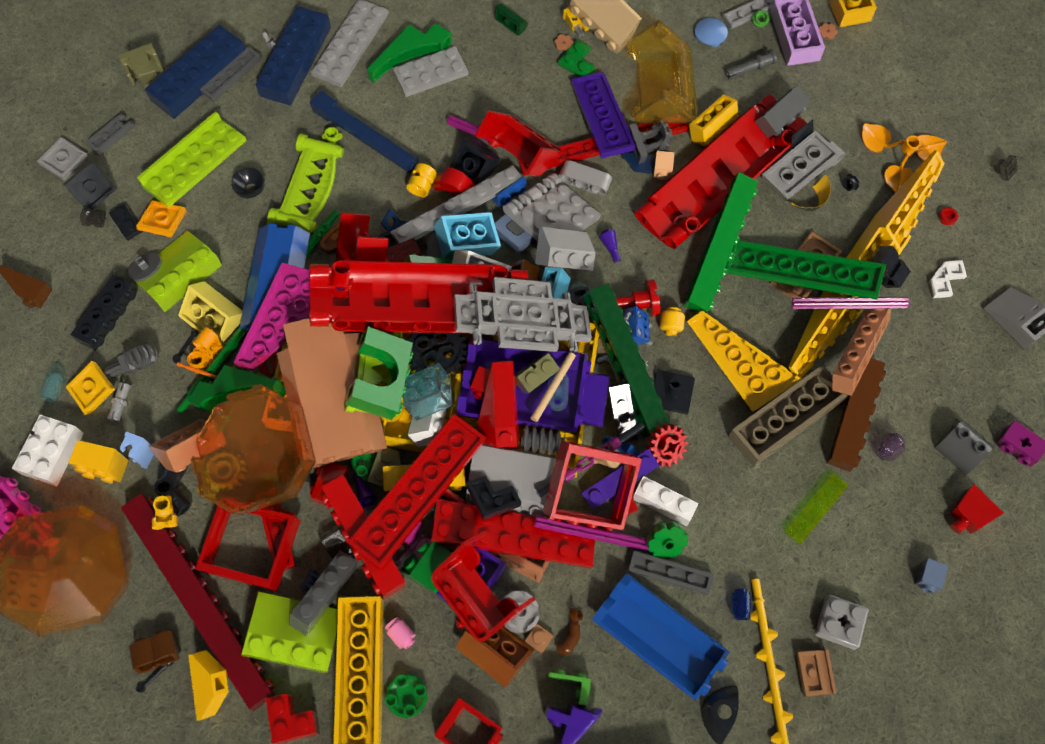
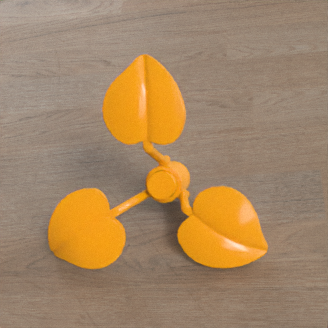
M865 123L862 128V140L869 150L881 152L884 147L891 148L901 145L902 152L906 154L900 167L892 165L884 173L886 184L895 193L913 174L910 168H903L911 154L917 152L918 158L925 161L934 150H938L939 154H941L947 143L946 140L936 136L920 135L917 137L911 135L906 140L901 139L899 142L888 144L891 141V133L884 126Z

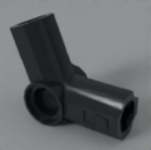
M188 466L181 472H173L166 469L162 477L154 484V490L158 497L171 496L173 511L178 517L185 514L192 506L177 489ZM170 486L167 492H160L163 487Z

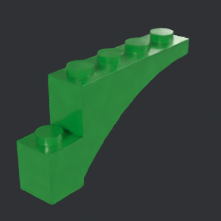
M436 23L426 31V34L408 25L389 44L388 48L381 52L379 57L368 66L369 80L375 83L383 74L402 62L447 49L452 44V33Z
M224 365L214 382L209 381L205 383L199 381L187 401L198 409L212 414L214 410L244 397L263 394L285 397L286 391L285 387L282 386L283 382L278 378L272 377L270 379L262 373L256 375L248 369L243 371L235 365L233 367Z

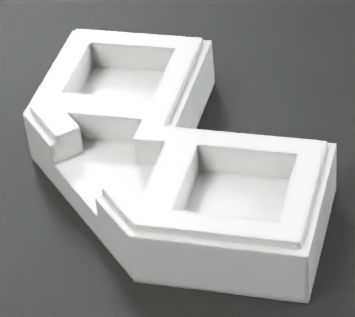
M963 260L943 262L929 281L933 298L951 297L953 295L949 280L965 279L967 277Z

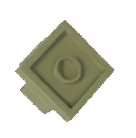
M152 43L118 54L132 85H136L135 79L140 78L145 88L158 78V71L161 74L165 72Z

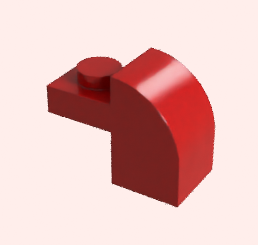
M447 167L444 173L436 176L432 188L436 191H448L455 197L476 185L461 171Z

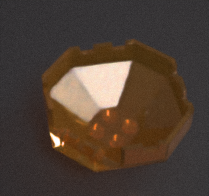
M261 384L252 386V389L246 391L240 390L228 394L226 399H229V401L215 406L196 440L200 458L192 456L191 464L193 473L197 474L199 485H196L198 494L229 513L239 515L296 498L316 462L303 406Z
M83 505L18 517L0 539V613L2 617L39 638L48 636L49 633L61 630L64 632L80 628L82 625L103 622L128 588V579L117 525Z

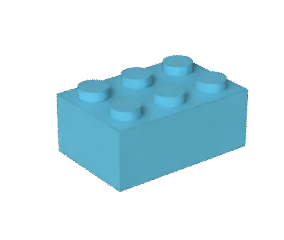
M491 212L441 216L434 225L442 258L453 259L455 250H468L482 256L493 255L501 246Z

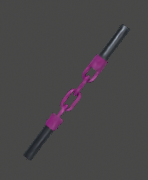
M641 422L637 423L618 437H614L603 444L600 448L608 445L610 450H616L623 442L643 430L644 425ZM586 456L578 461L573 469L567 468L564 482L573 479L576 472L584 471L592 466L597 458ZM587 459H588L589 462H591V463H589L588 465H586L585 467H583L582 465H580L582 462H584V461L587 460ZM550 482L536 491L540 498L547 494Z

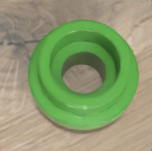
M758 10L753 14L752 22L756 27H764L769 22V15L766 11ZM758 17H761L763 21L760 22Z

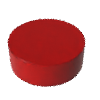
M946 207L941 210L938 218L942 224L951 226L958 220V213L955 209Z

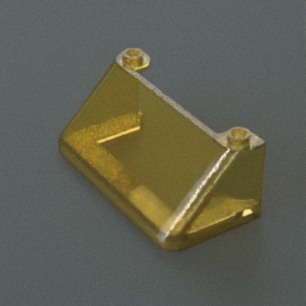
M659 19L628 41V54L631 58L637 60L640 107L635 106L632 108L631 115L634 121L639 123H659L660 120L664 123H692L698 117L692 52L689 45Z

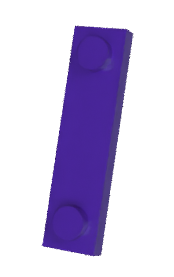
M648 448L637 455V457L642 459L637 480L660 466ZM625 464L581 492L592 510L617 494Z

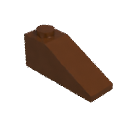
M0 265V274L23 300L22 303L29 308L35 306L41 309L52 289L43 281Z

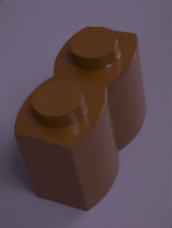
M161 630L151 638H139L129 646L132 666L138 674L149 672L159 666L173 663L180 659L176 636L171 630Z

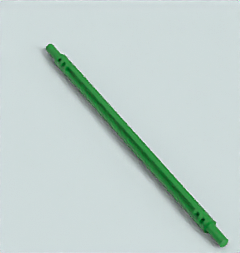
M334 209L326 221L322 222L309 238L306 259L340 215L337 210ZM237 329L205 372L216 375L248 334L246 330ZM201 375L186 393V398L176 411L183 414L191 404L187 400L199 381L208 383L212 378Z

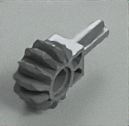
M141 345L118 356V363L102 371L108 379L121 373L133 374L157 363L159 359L158 353L153 345Z

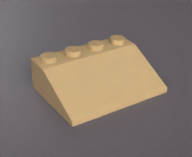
M571 0L569 5L572 14L578 16L583 24L590 28L595 36L601 39L607 48L616 54L630 42L642 19L624 0Z

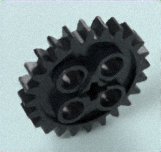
M411 332L413 338L407 337V341L413 343L411 351L414 352L412 360L408 365H410L411 371L416 370L415 374L417 377L422 374L423 380L430 376L431 382L434 381L435 377H438L439 382H441L442 376L449 380L450 373L455 376V369L461 371V364H466L464 357H468V352L465 351L468 349V344H465L466 337H462V333ZM440 337H446L444 341L437 340ZM422 344L428 345L426 348L419 347ZM447 353L454 354L451 358L444 357ZM430 360L435 361L433 365L426 364Z

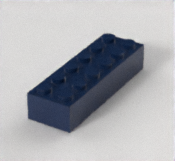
M296 7L255 84L260 97L292 105L331 29L327 14Z
M218 25L145 88L149 99L175 119L202 95L200 88L245 50L244 43L221 25Z

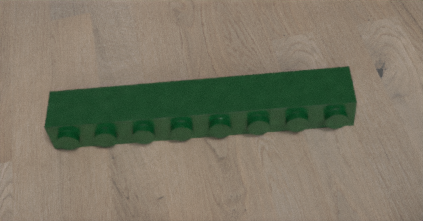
M609 283L587 291L583 295V299L619 383L628 382L635 420L637 423L641 422L644 425L641 434L643 438L651 436V431L657 432L656 426L663 428L664 423L670 425V419L664 412L661 398L657 395L654 382L646 370V363L641 358L638 345L632 338L630 326L623 317V310L618 305L615 292Z

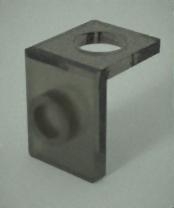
M335 522L317 532L332 559L340 550L347 555L352 552Z

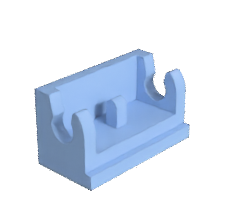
M125 432V438L120 446V451L124 452L126 447L131 445L132 449L129 452V457L133 459L134 463L137 462L142 468L147 469L154 456V453L149 448L151 444L140 436Z

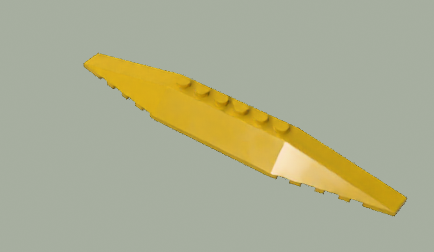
M938 150L932 152L877 212L846 258L868 261L877 246L891 245L900 255L910 240L911 236L909 233L911 228L916 227L918 213L922 212L925 207L923 204L925 198L929 197L932 192L930 187L933 182L937 181L945 164ZM823 291V293L821 294L820 297H858V296H852V295L840 294V293H835V292ZM814 309L788 366L791 372L802 378L814 366L813 362L825 354L824 350L828 346H833L835 339L847 331L846 327L849 323L853 324L857 320L863 309Z

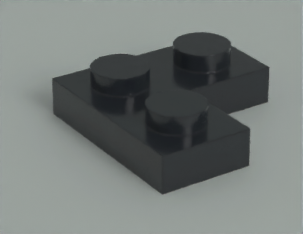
M486 476L466 483V488L483 520L521 507L522 502L513 486L494 492Z

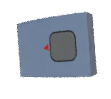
M506 214L495 223L498 237L518 254L537 241Z

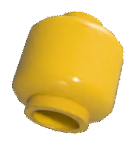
M666 308L660 316V329L665 331V335L677 336V333L684 330L685 314L679 308Z

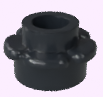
M848 174L842 181L845 190H857L859 188V178L853 176V174Z

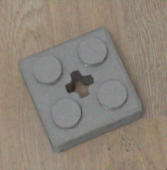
M829 594L824 598L815 636L855 650L860 647L869 609ZM844 618L846 624L841 626V622L838 619Z

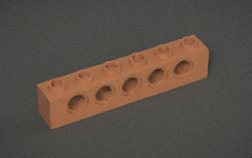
M891 308L866 310L833 372L832 391L852 396L890 321Z

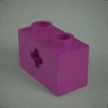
M1016 420L1006 427L996 442L1003 452L1012 454L1021 464L1029 467L1039 462L1045 453V440Z

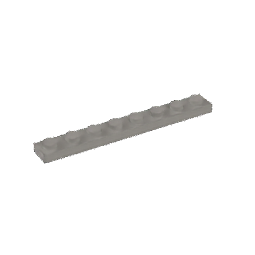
M511 166L391 231V236L400 248H403L434 231V225L441 216L463 215L496 197L522 178V175L514 166Z

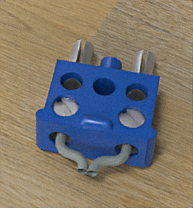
M638 306L625 309L624 319L630 326L633 340L637 345H652L653 341L649 339V328L652 327V323L649 322V314L639 309Z

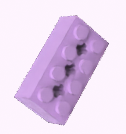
M773 0L770 15L787 66L820 61L825 46L809 0Z

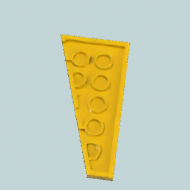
M703 310L687 321L752 413H755L802 380L797 375L788 371L787 368L772 360L771 357L743 340L732 330L727 329Z

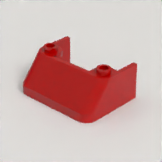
M488 110L474 135L478 138L487 139V143L494 148L499 146L509 151L527 164L526 168L528 170L526 173L534 177L541 176L563 153L559 147L510 114Z
M340 213L335 262L340 260L388 262L386 254L389 239L370 237L368 233L370 214Z
M484 532L463 542L432 573L434 586L478 642H484L535 601V598L531 597L520 606L512 598H505L499 602L477 573L475 568L480 563V555L474 546L485 536Z

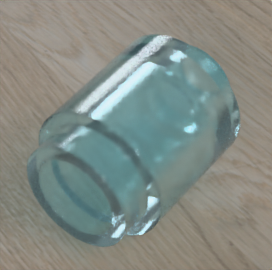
M51 372V374L45 376L40 390L41 399L56 402L57 398H60L66 381L62 378L61 374Z

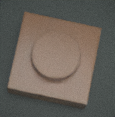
M536 624L526 638L525 643L542 654L554 635Z

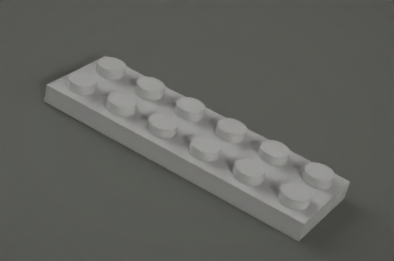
M358 0L311 71L312 76L342 88L388 16V9L364 0Z

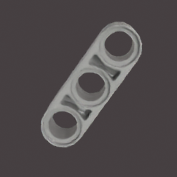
M569 160L564 162L558 175L563 183L566 182V184L580 189L582 187L583 190L595 194L600 193L599 195L601 196L606 195L612 181V177L606 172Z

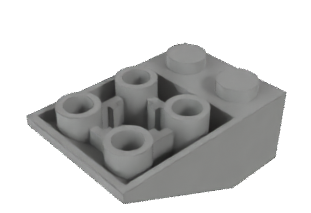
M1012 287L983 308L1024 349L1028 348L1045 334V304Z

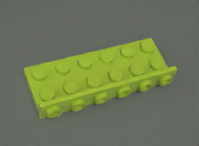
M214 112L149 168L143 171L137 179L143 189L170 208L247 140L244 135L221 120L219 113Z

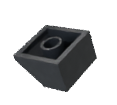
M464 139L450 168L461 171L475 185H478L494 172L500 157L476 139Z

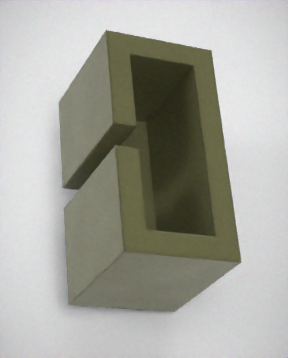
M542 353L531 361L529 366H525L515 373L514 377L517 379V386L522 393H530L559 371L560 368L549 353Z

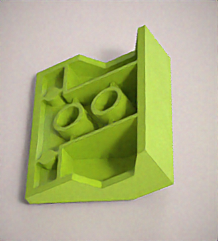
M186 231L158 254L162 260L158 271L146 280L135 282L166 312L185 296L189 285L204 281L220 268L222 264L212 250L189 231Z
M258 592L241 656L327 673L337 632L338 609L328 607L306 636L289 625L290 614L300 603L299 600Z

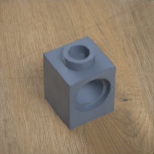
M927 558L921 562L915 585L920 586L922 591L931 594L942 590L948 566Z

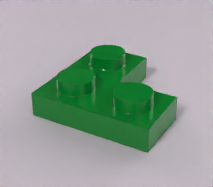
M577 39L558 61V65L577 77L592 74L595 71V66L584 60L591 51V47Z

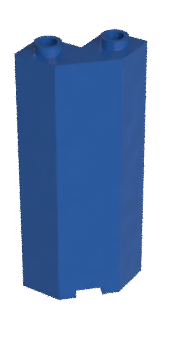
M270 223L259 229L239 328L246 330L247 333L249 332L282 263L304 268L310 237L309 232L294 225H288L287 228H279L277 224Z
M627 573L592 618L595 623L695 701L700 695L705 696L712 687L709 682L717 670L722 672L729 662L726 658L730 651Z

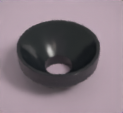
M244 168L234 174L231 185L239 197L248 199L258 196L263 191L265 181L262 173L257 169ZM254 184L255 189L248 192L245 190L247 185Z

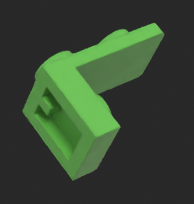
M553 669V673L548 672V679L581 684V687L576 688L575 700L579 701L578 706H588L591 679H588L586 674L574 673V676L565 675L566 671Z

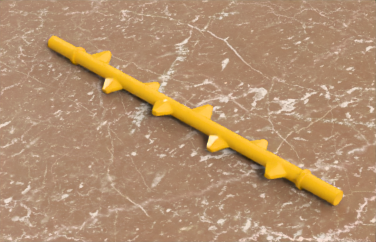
M752 579L753 602L755 603L756 610L749 615V619L759 623L763 649L756 654V658L766 662L770 691L763 696V700L773 704L778 732L770 737V740L775 744H789L786 723L793 719V714L784 711L782 708L778 681L785 677V672L775 668L771 641L778 636V632L768 628L763 603L765 600L762 597L760 580Z

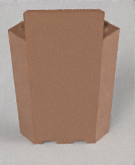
M310 318L283 324L288 346H285L283 351L277 353L303 470L321 467L331 462L349 460L359 455L376 453L386 449L387 445L380 416L360 411H354L353 413L344 411V402L349 386L357 379L360 354L357 351L361 339L360 333L336 331L330 323L329 327H310Z

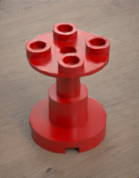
M654 279L645 281L644 290L633 291L632 296L616 298L621 308L638 306L639 309H647L650 317L659 316L658 314H660V298L655 291L658 288Z

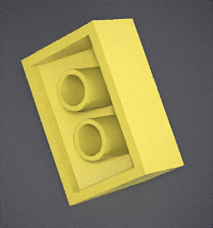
M204 281L188 286L178 316L199 333L204 327L211 329L219 337L220 343L223 344L240 326L243 311Z

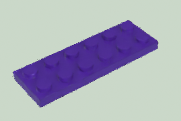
M604 71L571 79L572 88L600 157L605 158L634 151L635 143Z

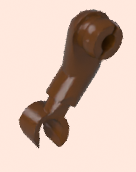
M570 608L569 610L572 619L570 634L564 643L557 645V652L560 655L571 654L580 640L579 621L583 619V613L576 608Z

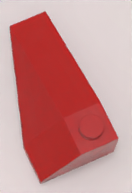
M513 361L492 362L478 419V432L487 439L484 444L496 448L517 447L520 440Z

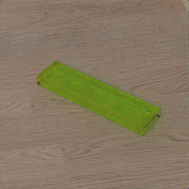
M832 473L784 532L801 545L849 485Z

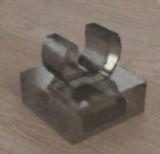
M1009 155L1006 160L1000 159V166H994V171L1001 173V179L1009 181L1018 170L1016 156Z

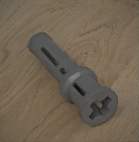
M770 49L767 53L755 55L753 59L725 69V75L730 80L754 69L761 70L766 65L776 64L777 56L774 50Z

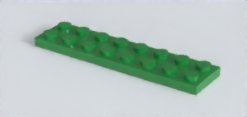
M738 241L736 246H733V256L727 264L726 274L878 300L886 264Z

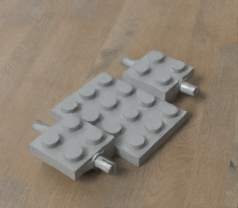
M494 277L492 281L493 293L478 292L477 285L474 284L473 286L471 284L469 285L468 295L455 294L453 298L456 332L473 334V344L475 345L482 343L481 334L495 335L496 331L499 348L557 352L559 348L558 340H565L569 342L570 352L578 351L577 342H590L592 339L587 306L571 303L570 293H563V299L552 298L550 282Z

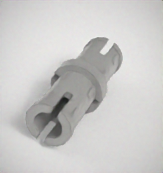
M118 383L115 397L111 399L112 406L107 420L120 422L123 409L127 406L126 399L131 389L129 384L124 383L123 386V383Z

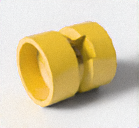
M416 164L412 176L406 185L407 190L413 195L427 197L431 184H433L437 175L436 171L427 164Z

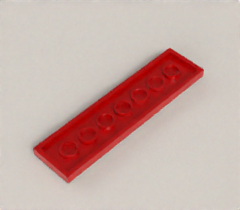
M453 414L347 543L379 569H382L487 440L486 437Z
M440 499L436 502L431 535L432 542L460 546L468 539L484 532L485 536L474 546L475 549L592 568L594 562V539L535 527L534 519L536 516L507 511L483 520L477 507L474 505Z

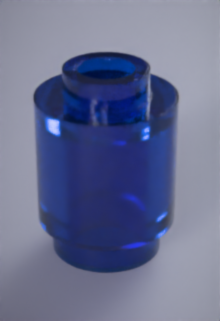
M744 588L735 589V592L730 594L731 614L734 615V620H750L751 614H753L752 593L747 592V589Z

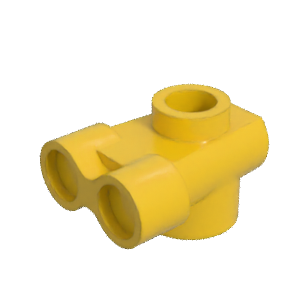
M171 496L156 497L153 502L155 518H152V529L159 530L178 526Z

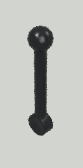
M197 330L191 331V336L179 354L173 357L174 363L177 364V362L181 361V356L193 338L197 337Z
M174 662L163 665L143 684H138L136 687L137 692L143 693L146 686L168 666H172Z

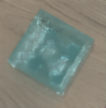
M439 363L411 374L405 380L404 385L407 388L404 394V407L416 421L452 406L451 378Z

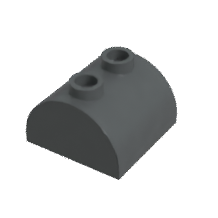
M963 420L959 421L935 447L937 451L966 475L994 448Z

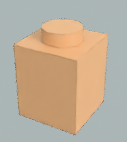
M656 152L653 178L664 181L672 177L674 152Z

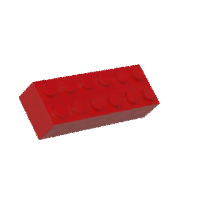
M341 475L321 486L323 493L320 495L327 509H333L330 513L336 525H342V535L346 542H348L368 517L344 475ZM351 547L356 560H362L363 565L361 567L367 579H373L374 583L371 585L377 596L382 595L385 600L406 587L405 580L392 558L382 569H379Z

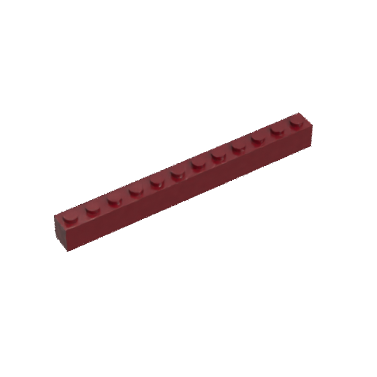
M141 493L120 507L213 654L226 669L227 676L249 710L255 711L266 703L267 698L276 695L273 691L275 688L273 682L269 677L264 678L261 673L264 669L258 660L253 661L250 657L241 656L244 644L239 639L241 633L235 626L231 627L228 620H230L228 613L224 609L220 610L217 605L219 603L218 598L213 592L210 594L206 588L209 584L203 576L199 577L197 575L196 564L192 560L188 561L185 555L188 552L181 543L178 545L175 541L177 538L175 532L167 527L159 530L152 529V518H155L154 500L151 497L147 498Z

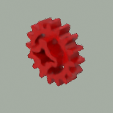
M664 423L663 428L656 426L657 432L651 431L652 438H647L650 445H647L646 448L650 450L660 466L666 465L671 467V462L678 464L677 459H683L682 452H687L684 449V446L688 445V442L684 441L687 435L682 433L683 429L673 424L668 425Z

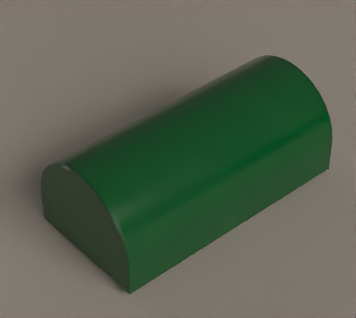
M503 3L495 6V20L517 36L526 30L528 22Z

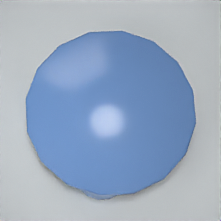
M705 18L699 21L695 27V39L712 47H718L728 35L726 25L715 18Z

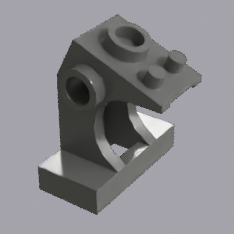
M660 120L658 124L651 127L652 130L647 132H640L636 123L629 125L628 129L635 143L634 153L638 164L646 161L647 153L656 150H666L673 144L671 137L674 136L667 122L664 123ZM654 137L656 143L647 145L645 140Z

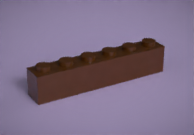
M871 358L852 396H847L827 464L848 472L854 467H858L861 456H858L859 451L864 448L866 443L864 434L869 431L871 426L869 417L873 415L876 409L874 400L878 398L881 392L879 383L883 381L886 375L884 362Z

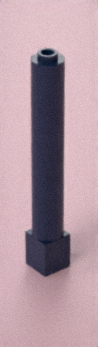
M320 91L310 101L312 111L327 122H333L406 172L410 173L418 164L416 156L338 106L337 101L324 92Z

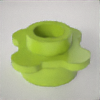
M335 127L327 128L324 134H322V139L332 144H336L338 140L343 138L342 133H339Z

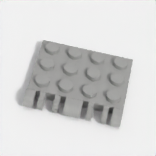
M555 173L543 179V184L537 183L519 195L518 200L513 199L503 206L504 213L537 241L540 226L582 232L599 220L601 216L600 213L567 187Z

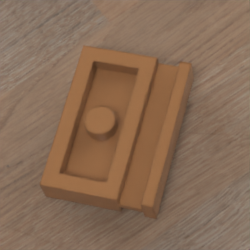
M829 650L797 652L796 656L803 696L837 694Z

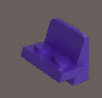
M571 703L568 704L567 711L546 705L544 709V715L549 721L548 723L559 727L562 725L557 744H575L603 712L602 709L597 707L589 710Z

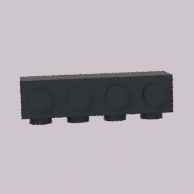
M113 274L70 335L78 343L96 351L98 347L103 345L109 331L114 329L118 318L125 313L127 305L135 299L138 290L133 283Z

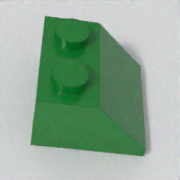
M424 537L418 542L412 555L405 560L400 571L417 585L437 593L438 590L432 582V573L452 552L438 543L432 542L431 539Z

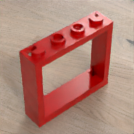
M561 440L543 512L549 516V519L561 522V519L573 525L586 523L585 525L591 528L603 526L608 531L615 529L624 530L642 459L632 454ZM571 453L625 464L611 518L557 508Z
M234 497L229 498V500L220 498L195 569L207 574L277 592L301 520L295 517V513L283 510V513L276 512L277 509L265 505V508L258 507L259 504L247 501L246 504L240 503L241 500ZM232 510L287 523L268 579L213 565Z

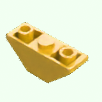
M207 650L188 655L197 721L214 716L229 692L226 669Z

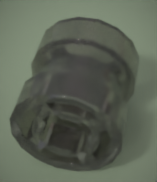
M82 209L80 221L83 226L90 227L94 225L98 228L104 227L106 220L104 210Z

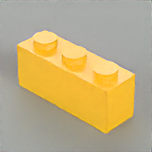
M723 94L690 123L691 141L704 147L708 145L738 117L737 100Z

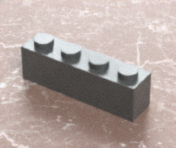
M340 550L290 614L289 625L307 636L355 572L357 560Z

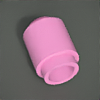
M396 617L386 625L387 635L399 649L403 647L408 649L415 642L413 639L416 636L403 619L400 620Z

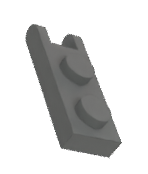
M119 114L88 139L86 144L95 153L101 155L134 127V124L129 121L124 125L122 122L125 120V116Z

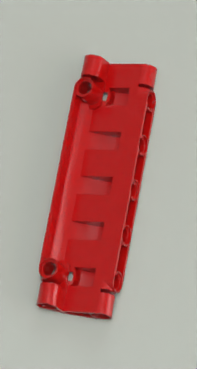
M766 95L757 104L746 110L647 198L648 201L635 211L636 218L663 244L676 249L691 234L697 232L719 212L730 182L738 172L752 179L758 177L792 146V135L807 123L802 118H795L790 125L783 126L784 130L779 135L767 138L755 123L763 113L777 102L774 96Z
M346 260L336 261L331 267L328 264H310V327H329L330 323L334 330L341 332H364L367 327H371L382 332L462 333L456 332L453 302L455 294L468 295L469 285L471 284L473 286L474 284L477 285L478 292L493 293L492 281L494 277L528 280V271H508L502 265ZM336 287H344V291H338Z

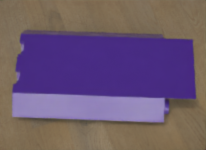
M472 337L468 346L467 363L463 371L457 415L479 418L483 400L475 398L471 394L470 388L479 366L491 370L492 362L513 361L515 374L523 367L529 366V363L540 354L549 353L560 368L570 351L558 349L557 352L499 348L497 340L481 338L482 343L480 345L473 344ZM572 351L576 357L538 422H534L530 417L557 372L530 393H522L519 387H516L518 424L577 432L578 425L582 424L602 427L609 375L590 372L592 361H588L589 354Z

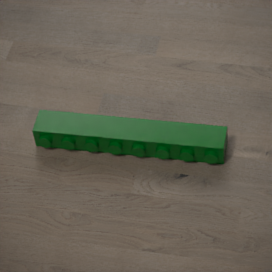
M740 172L732 178L682 306L697 313L702 310L705 313L712 310L715 303L713 301L714 296L718 294L721 288L720 280L727 272L725 267L733 256V246H736L740 236H738V233L744 227L746 222L744 220L745 215L749 213L752 207L750 204L751 199L757 194L758 189L756 186L758 181Z

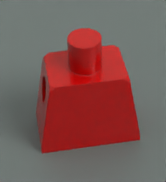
M974 484L963 493L951 510L950 514L956 520L950 526L958 534L965 529L972 534L1001 516L1004 512Z

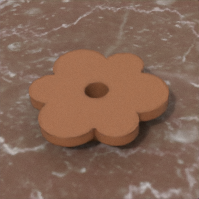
M824 23L819 27L822 38L831 40L838 33L834 24L828 25Z
M560 34L558 39L554 41L558 50L564 49L567 51L574 44L570 36Z

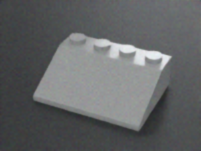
M483 444L472 457L468 482L486 476L494 492L513 486L522 503L521 507L508 512L546 517L543 508L547 494L540 498L536 491L551 481L555 456L505 447L496 448ZM467 490L466 502L476 506Z

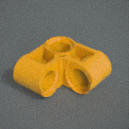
M204 327L192 341L196 347L187 357L189 366L205 371L222 350L223 346L218 339L219 337L211 329Z

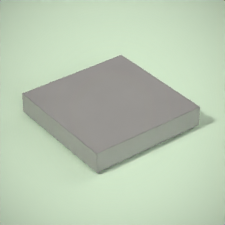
M60 137L37 162L65 181L88 155Z

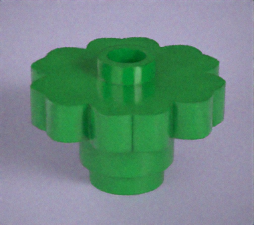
M675 522L657 523L652 529L653 534L646 537L648 550L652 552L654 557L665 559L667 556L675 558L677 555H680L683 552L682 548L688 545L689 538L682 525Z

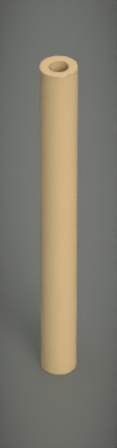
M568 353L560 370L555 375L530 417L534 422H538L576 357L574 353Z

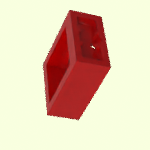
M460 698L434 735L445 744H455L446 736L465 709L495 730L486 744H499L504 736L501 734L503 729Z

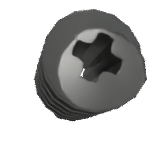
M526 425L523 431L521 446L523 447L524 445L525 451H529L532 446L534 453L540 448L541 454H545L547 449L549 455H553L555 450L557 454L561 440L565 441V434L561 437L560 431H557L556 435L553 436L550 429L546 435L544 428L537 433L536 427H533L532 431L529 432L528 425Z

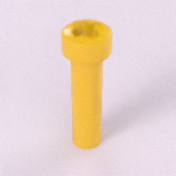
M463 374L455 375L454 402L457 403L462 389Z

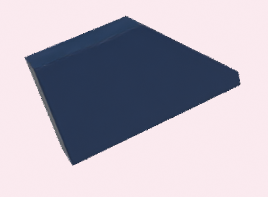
M626 152L621 154V158L625 159L634 172L652 174L654 156L647 155L646 161L638 164L635 153Z

